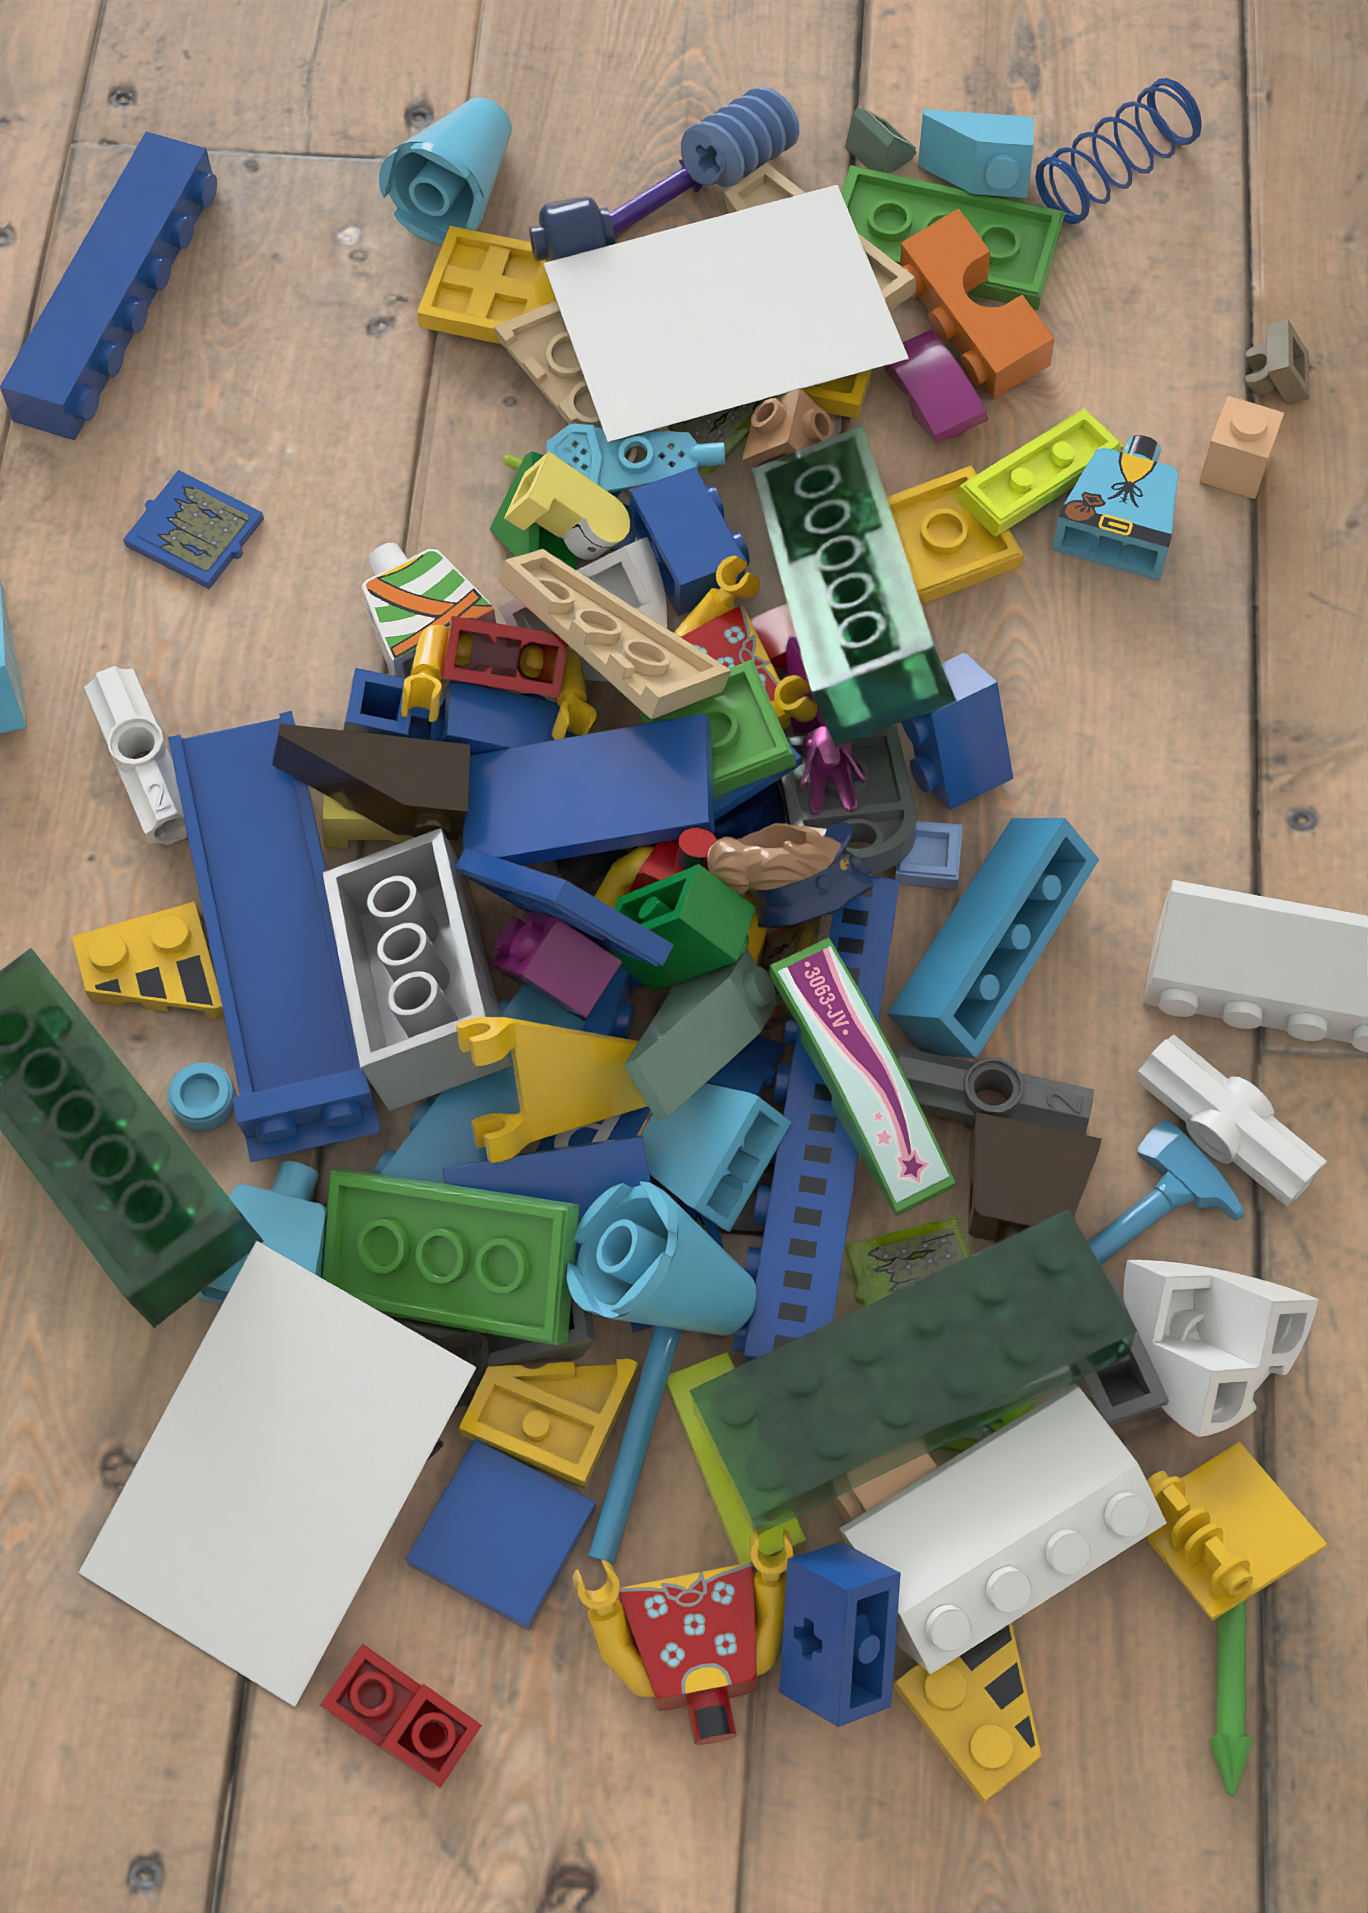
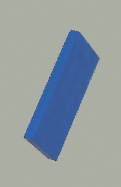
M705 713L470 755L468 813L463 825V851L465 848H469L523 866L677 840L685 830L690 828H702L712 834L715 833L711 723Z
M465 848L455 866L458 869V873L519 909L558 918L595 944L657 967L658 964L663 966L674 944L567 880L469 848Z

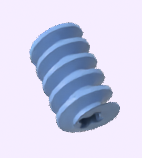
M763 86L752 88L743 96L737 97L728 105L721 107L714 114L708 115L700 123H695L686 130L681 140V157L686 170L694 181L704 186L718 184L722 187H730L763 164L778 157L783 151L793 147L797 143L800 134L799 121L793 107L777 91Z

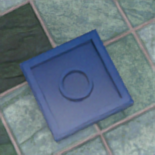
M475 1438L405 1560L410 1567L529 1631L597 1509L596 1502Z

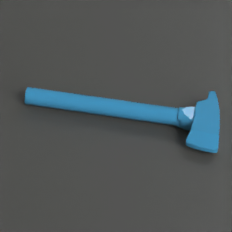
M1164 1120L1148 1133L1139 1145L1137 1154L1163 1176L1158 1184L1154 1186L1155 1189L981 1325V1330L994 1346L998 1347L1045 1310L1049 1298L1068 1292L1169 1211L1172 1212L1176 1208L1192 1202L1198 1208L1216 1207L1222 1209L1234 1221L1244 1217L1243 1208L1232 1188L1219 1170L1183 1131L1170 1121Z
M654 1326L653 1335L588 1557L598 1561L606 1560L610 1564H615L679 1339L684 1330Z

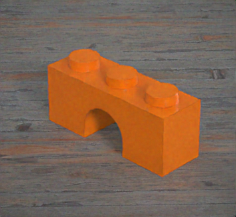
M958 208L901 242L900 266L915 277L916 293L911 298L916 299L919 297L929 310V321L937 336L943 342L950 340L961 354L960 363L969 380L976 386L982 383L994 400L1051 365L1055 338L1023 295L999 307L978 305L967 296L971 289L988 280L990 250Z

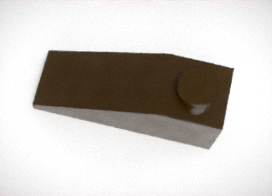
M279 723L272 765L394 834L408 835L415 838L441 828L448 840L458 841L468 813L469 744Z

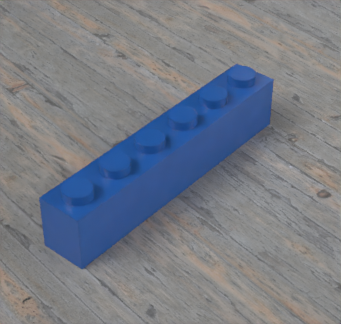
M145 132L0 385L13 422L75 440L85 421H90L95 416L101 392L109 378L116 376L120 371L127 345L134 333L137 334L143 329L147 319L148 308L158 290L162 291L168 284L171 266L181 248L185 249L188 247L193 237L194 224L203 208L209 207L215 198L217 178L212 173L207 148Z

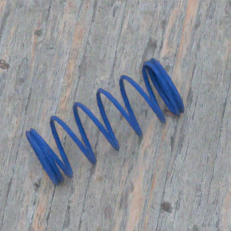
M1161 78L1150 87L1145 88L1138 95L1136 102L1123 103L1117 109L1115 117L1102 118L1095 125L1093 132L1079 134L1074 139L1072 148H1060L1052 157H1046L1037 165L1035 180L1037 190L1047 208L1065 210L1064 222L1079 224L1089 215L1090 199L1098 204H1107L1109 202L1111 193L1109 182L1117 188L1128 189L1132 185L1131 168L1139 173L1149 174L1154 166L1153 153L1163 159H1170L1175 154V143L1190 145L1200 136L1202 120L1195 99L1179 82L1169 78ZM1158 86H1167L1181 96L1183 101L1171 91ZM1156 91L1169 95L1184 109L1193 129L1190 137L1178 136L1170 129L1157 109L1155 101ZM1146 94H1147V105L1141 103L1142 98H1143ZM1135 106L1137 128L1119 118L1126 108ZM1139 107L1149 112L1157 129L1170 140L1171 150L1168 154H1162L1157 151L1148 141L1140 123ZM1113 122L1116 144L1105 136L1097 134L1099 128L1105 123ZM1118 123H1122L1131 129L1142 141L1150 159V165L1147 169L1139 168L1127 156L1118 135ZM1092 137V148L1096 162L1084 152L1076 149L1077 144L1083 138ZM1096 138L1109 144L1120 156L1128 173V181L1125 184L1116 182L1105 170L1097 151ZM1071 152V165L1058 157L1063 153ZM1075 154L1086 159L1101 176L1107 191L1104 199L1094 197L1086 188L1083 179L1077 171ZM1046 165H1049V181L1053 194L1064 210L1051 197L1045 184L1044 167ZM1053 166L1062 170L1075 185L1081 200L1082 209L1080 215L1072 212L1058 193L1053 178Z

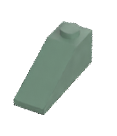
M747 948L737 962L677 983L625 1062L624 1067L657 1121L665 1119L674 1113L760 1034L778 1002L776 1000L774 984L766 970L762 967H757Z

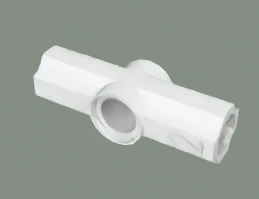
M113 666L95 673L94 679L84 686V690L147 842L149 844L163 843L169 845L187 838L188 835L173 760L162 730L154 718L134 669H121ZM140 752H150L143 758L131 759Z
M1174 1034L1170 1038L1165 1039L1151 1053L1136 1075L1135 1080L1186 1122L1189 1136L1205 1154L1220 1163L1229 1164L1233 1161L1286 1207L1300 1197L1327 1163L1322 1156L1274 1118V1110L1271 1103L1256 1086L1240 1077L1231 1076L1227 1079Z

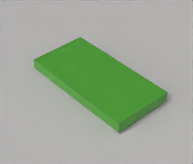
M850 165L841 194L856 231L900 265L901 242L959 208L990 250L988 280L974 287L967 294L1009 303L1023 295L1033 309L1039 310L1063 227L1065 211L996 196L970 194L959 188Z
M346 1168L332 1169L329 1176L321 1278L385 1315L545 1344L560 1345L568 1342L572 1296L567 1284L568 1262L571 1264L575 1262L576 1242L574 1236L578 1226L579 1204Z

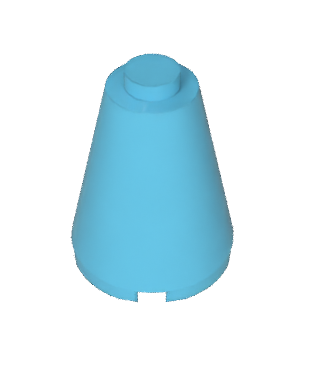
M481 97L472 98L391 151L381 165L379 187L383 198L389 193L397 207L393 215L401 225L416 236L436 244H443L449 226L477 230L483 220L512 133V125L506 112L492 100Z
M639 1181L641 1185L634 1187L621 1183L611 1187L596 1199L582 1217L574 1236L575 1242L581 1244L577 1266L569 1262L567 1264L569 1291L574 1301L582 1309L602 1318L719 1336L730 1335L738 1331L750 1319L756 1302V1285L753 1278L665 1191L649 1182Z

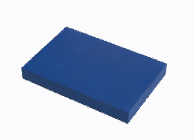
M643 1135L518 1154L511 1159L491 1163L487 1159L442 1167L445 1184L579 1204L578 1224L596 1199L611 1187L621 1183L634 1187L641 1185L639 1181L651 1183ZM577 1242L574 1265L576 1266L578 1261V1255L581 1248V1244Z

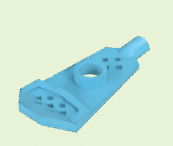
M569 424L546 442L547 453L550 451L609 493L638 488L693 467L697 469L702 466L725 465L724 442L697 444L689 432L650 430L607 442L603 428H594V425ZM632 447H642L647 451L646 458L639 463H631L625 458L626 452Z

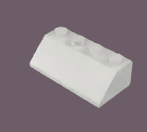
M1172 880L1153 937L1143 1004L1157 1006L1164 1013L1177 1017L1199 1014L1220 1018L1226 1024L1241 1029H1253L1263 1026L1284 1030L1290 1036L1304 1041H1318L1326 1038L1352 1043L1356 1049L1368 1053V916Z
M1073 1383L839 1528L848 1546L901 1573L896 1642L923 1669L932 1674L1166 1524V1520L1137 1461L1081 1388Z

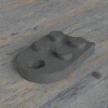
M897 726L884 727L883 732L856 733L849 735L852 743L851 756L866 778V783H861L850 767L858 802L857 808L853 812L845 809L832 778L827 779L822 811L819 814L811 812L809 807V775L804 788H800V782L807 762L802 745L807 735L787 737V741L801 756L803 762L802 765L780 778L788 825L824 828L835 823L847 822L853 829L849 843L860 841L870 844L869 847L863 849L846 848L848 852L860 858L872 871L868 875L880 873L900 863L910 853L915 844L917 813Z

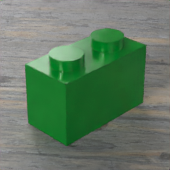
M698 864L623 895L617 899L614 909L674 944L663 966L658 964L656 967L608 948L600 947L622 961L620 964L621 968L655 992L737 962L747 948L749 942L747 932L756 907Z

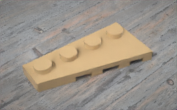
M557 300L494 326L497 339L568 424L594 425V428H602ZM667 426L654 429V431H669ZM632 447L626 452L625 458L631 463H639L646 458L647 451L642 447ZM633 489L623 490L630 498V490Z

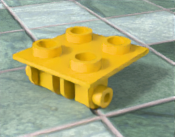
M1240 1441L1182 1478L1178 1476L1169 1477L1165 1471H1159L1147 1480L1166 1520V1524L1145 1538L1212 1621L1327 1548V1543Z

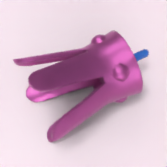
M819 727L811 731L803 741L802 749L807 762L800 782V788H804L809 775V807L813 814H819L822 811L827 779H833L841 801L849 812L855 811L858 803L850 767L860 782L866 783V778L851 756V739L844 730L838 727Z

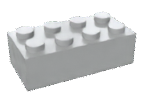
M441 828L323 872L360 1068L389 1111L513 1066L510 1052L497 1062L475 1066L472 1063L471 1052L463 1053L459 1049L456 1030L457 1023L476 1017H501L469 881L467 877L457 872L458 869L455 866L459 859Z

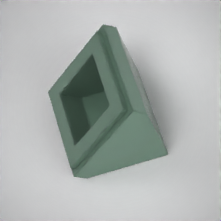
M857 107L853 112L845 148L868 169L891 173L913 159L917 154L916 147L885 118L863 107Z

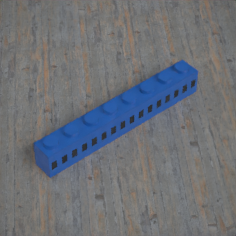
M869 876L872 883L870 891L852 899L838 911L803 923V928L814 930L812 945L830 938L879 1024L900 880ZM799 947L798 952L805 948ZM788 1009L784 1043L794 1044L795 1048L792 1065L779 1064L774 1102L785 1104L783 1116L791 1121V1124L769 1163L775 1164L772 1186L759 1184L753 1224L765 1226L762 1248L749 1247L745 1271L753 1278L756 1285V1302L750 1319L738 1331L734 1332L732 1351L744 1353L743 1375L823 1388L859 1153L831 1106L832 1094L800 1041L801 1029Z

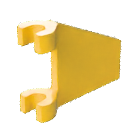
M476 1017L456 1024L459 1049L463 1053L471 1052L472 1063L475 1066L497 1062L510 1051L512 1053L520 1106L519 1114L492 1113L471 1120L474 1143L478 1149L486 1147L487 1159L491 1163L513 1158L533 1141L648 1106L624 1067L625 1062L639 1041L507 1017Z

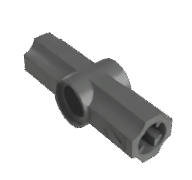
M901 1047L898 1063L923 1113L962 1121L971 1131H973L978 1112L1086 1135L1094 1089L1022 1074L1012 1063L1001 1058H986L973 1063ZM985 1089L995 1090L1005 1097L1006 1102L1000 1105H988L983 1103L976 1093Z

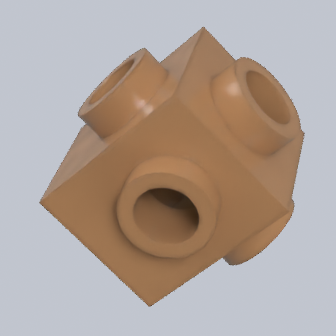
M801 388L777 398L767 399L755 407L742 460L778 495L824 477L836 423Z

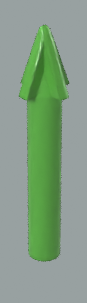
M1246 1600L1217 1618V1734H1213L1214 1739H1210L1209 1742L1225 1789L1230 1796L1236 1794L1254 1740L1253 1737L1246 1736Z

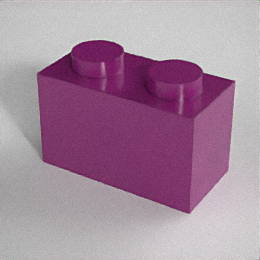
M525 911L521 919L516 916L513 917L500 932L494 944V949L499 953L491 965L522 986L525 984L567 1011L587 1017L622 961L560 919Z

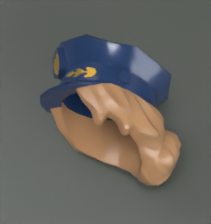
M847 822L835 823L824 828L775 823L743 838L724 837L718 839L708 849L707 863L711 874L740 896L744 895L747 890H756L760 900L757 909L759 928H782L803 924L838 911L852 899L870 891L872 888V883L868 876L872 871L860 858L846 849L853 830Z

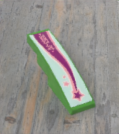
M830 938L770 965V978L801 1029L800 1041L832 1094L831 1106L894 1215L898 1216L954 1188L956 1182L928 1121L892 1049Z

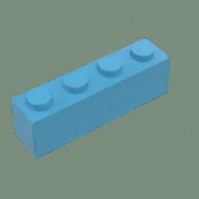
M1012 818L892 1005L887 1013L888 1016L920 1051L941 1056L977 1059L1099 861V858L1066 818Z
M525 984L511 1001L504 999L498 1004L501 1017L583 1031L585 1025L584 1020ZM510 1066L443 1091L436 1100L432 1098L427 1099L412 1118L409 1136L397 1152L393 1149L387 1151L380 1158L372 1173L445 1184L443 1166L487 1160L486 1147L478 1149L474 1143L471 1120L492 1113L519 1114L520 1106L514 1067Z

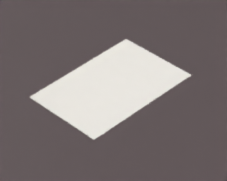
M838 185L543 263L607 442L909 359Z
M256 1241L78 1573L296 1707L477 1367Z

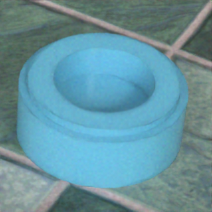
M191 1064L180 1070L169 1085V1105L176 1119L183 1126L191 1130L208 1131L224 1124L234 1111L232 1097L236 1096L233 1084L227 1073L214 1064Z

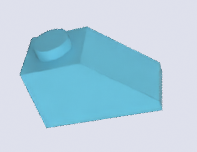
M923 109L918 166L970 194L1027 198L1034 147V117Z

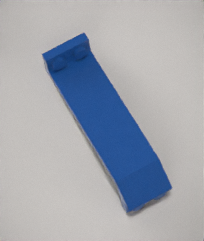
M292 711L279 713L280 718L193 737L183 739L181 735L168 737L240 1093L239 1096L232 1097L237 1124L246 1138L250 1162L381 1133L373 1086L361 1070L323 879V872L327 870L309 786L272 765L279 723L296 725Z

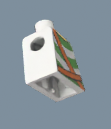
M386 543L376 548L369 556L368 565L375 576L365 580L361 589L368 619L392 676L402 678L411 676L419 637L429 626L440 625L450 627L451 616L496 623L495 610L491 603L439 550L427 549L407 559L398 544Z

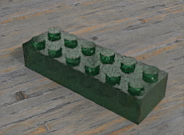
M859 426L753 468L752 472L810 690L835 746L868 736L878 730L918 715L927 714L934 709L955 702L956 697L894 506L864 426Z
M32 948L28 949L0 970V1131L121 1294L155 1328L249 1254L256 1241L262 1243L264 1240Z
M1068 1209L689 1390L693 1412L752 1533L758 1530L760 1535L1129 1355L1137 1329Z

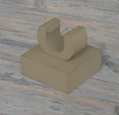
M1289 320L1266 326L1267 345H1257L1245 352V357L1253 370L1264 368L1260 372L1246 375L1245 381L1255 395H1264L1277 388L1287 405L1309 399L1308 350Z

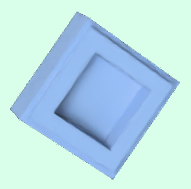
M917 821L915 844L910 853L896 865L895 879L900 880L899 885L957 890L962 825Z

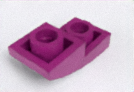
M932 329L902 342L909 359L884 366L885 372L908 397L912 416L936 444L949 438L958 437L968 429L988 421L987 411L967 376Z

